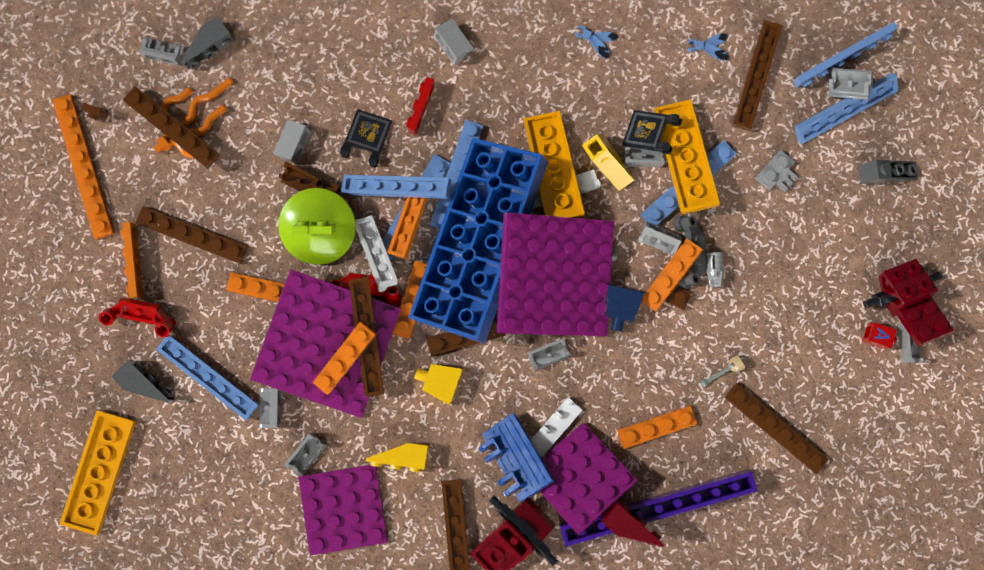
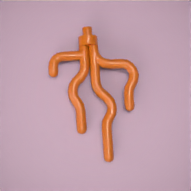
M227 78L209 93L195 97L189 106L188 116L181 123L186 127L190 125L196 117L198 105L217 97L233 84V79ZM188 87L180 94L164 99L160 106L167 111L171 104L180 103L193 93V89ZM221 105L209 114L202 127L188 129L197 136L204 135L210 130L212 123L227 111V106ZM165 134L156 140L158 144L153 147L157 153H160L163 149L167 152L175 145L183 156L193 158Z

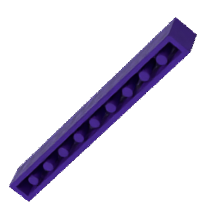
M745 469L625 505L632 510L629 514L635 519L639 516L643 521L649 523L758 490L752 471ZM608 510L599 516L579 536L567 522L560 523L559 527L565 546L612 534L613 532L600 520Z

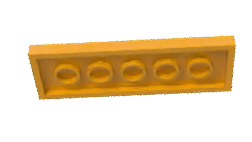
M691 99L655 107L654 113L678 114L682 119L679 127L667 123L661 140L662 142L669 143L673 148L671 154H665L681 215L719 206L718 194Z
M560 111L523 118L530 152L542 154L548 161L539 188L545 216L585 217Z
M101 410L96 411L59 525L95 536L100 535L135 427V420Z

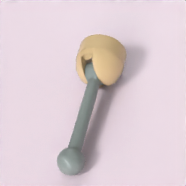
M736 355L729 360L727 368L707 380H701L700 384L702 387H706L709 382L730 370L739 372L745 369V365L740 357Z

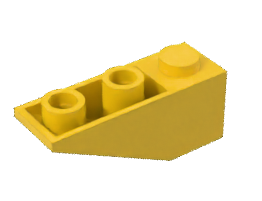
M604 133L596 134L582 145L591 160L618 191L634 181V178Z
M409 442L366 458V461L371 462V466L382 467V464H388L391 469L401 470L402 467H409V471L421 472V469L426 468L429 445Z

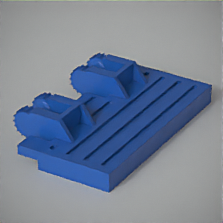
M512 413L482 434L487 442L478 448L480 452H485L494 445L497 448L484 458L486 463L492 462L502 454L504 455L497 462L506 476L497 481L498 485L504 486L513 479L516 481V484L503 492L505 497L511 496L522 488L523 490L516 494L518 500L522 502L555 481L515 413Z

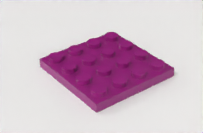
M582 423L542 458L555 481L539 492L579 536L615 501L625 494L637 482V479L593 432Z
M369 464L298 477L310 556L388 542L376 466Z

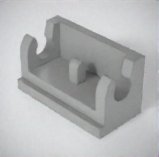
M453 19L435 28L434 38L454 66L470 56L469 53L473 51V47Z
M144 37L139 53L145 59L181 66L186 47L180 44L174 45Z
M833 68L832 79H829V97L868 100L873 88V71Z
M287 120L273 154L281 157L280 159L298 165L312 131L303 124Z
M624 147L625 166L661 168L664 164L663 153L659 151Z
M647 221L638 238V242H643L667 252L671 256H674L682 241L681 235Z
M898 324L901 363L924 362V358H921L920 347H917L903 324Z
M564 338L527 352L534 371L570 357Z
M275 388L259 389V428L281 427L282 391Z
M314 433L308 434L284 466L293 469L296 475L303 476L327 447V444Z

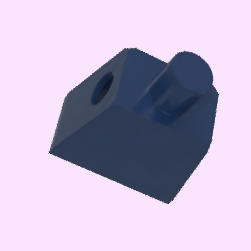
M608 285L606 317L613 319L611 330L622 332L624 322L632 323L634 321L644 292Z

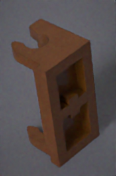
M285 162L283 165L285 168L283 174H279L280 182L299 192L310 188H318L321 182L320 179L288 162Z

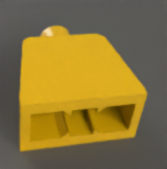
M431 364L429 371L418 368L414 379L424 382L423 391L451 405L463 370Z

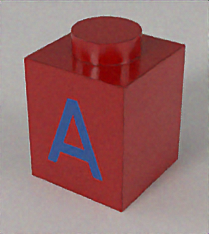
M875 322L868 323L862 342L882 349H890L896 342L897 337L895 334L897 330Z

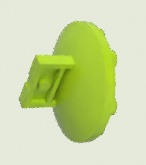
M310 188L296 193L285 203L279 216V234L284 246L295 258L305 263L315 265L331 263L348 251L355 238L356 220L350 205L339 194L328 189Z

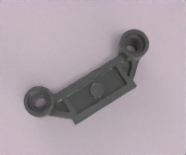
M693 215L679 216L674 220L675 229L679 232L685 231L686 238L703 249L702 253L678 283L681 288H688L699 284L701 274L704 270H707L705 232H701L697 225V219Z

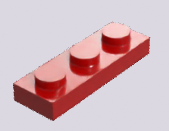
M426 77L425 82L421 83L419 93L421 94L419 99H415L412 108L414 110L412 117L409 116L406 123L408 132L413 135H417L435 86L434 79Z

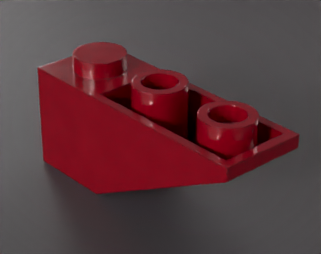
M615 501L600 519L618 537L659 547L665 546L661 542L663 537L654 529L652 532L646 529L647 523L639 516L635 519L629 514L632 510L623 502L619 505Z

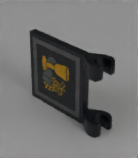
M357 109L345 142L341 147V156L348 158L352 146L371 152L372 154L368 162L371 167L375 168L392 120Z
M634 110L622 144L624 146L671 154L673 148L669 143L661 142L667 123L679 127L682 119L678 114L667 115Z

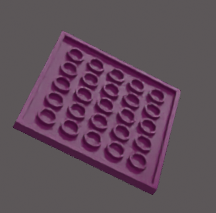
M504 213L497 333L607 336L608 317H606L608 285L611 283L614 221Z
M290 269L250 380L362 418L369 397L364 396L359 357L329 395L325 394L313 383L355 329L350 290ZM372 298L381 364L401 308Z

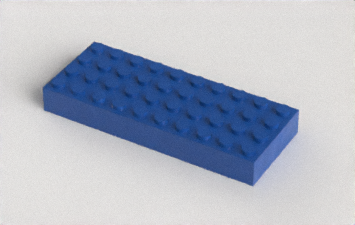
M472 138L408 318L482 344L486 343L499 304L504 213L531 214L548 165V161L542 154Z

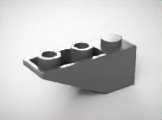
M218 16L201 26L183 57L181 63L187 70L197 68L202 60L212 58L216 51L229 47L231 41L234 40Z
M874 160L858 165L860 184L918 180L916 161Z
M127 360L112 376L125 391L163 402L174 401L171 397L173 395L172 392L166 387L162 388L158 384V378L151 373L148 374L144 370L146 367L138 360Z

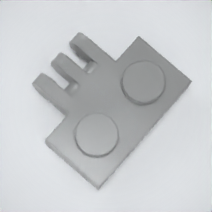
M780 150L755 179L768 190L776 184L786 192L788 187L783 183L785 182L789 187L793 184L788 177L793 181L798 179L797 175L789 169L795 162Z

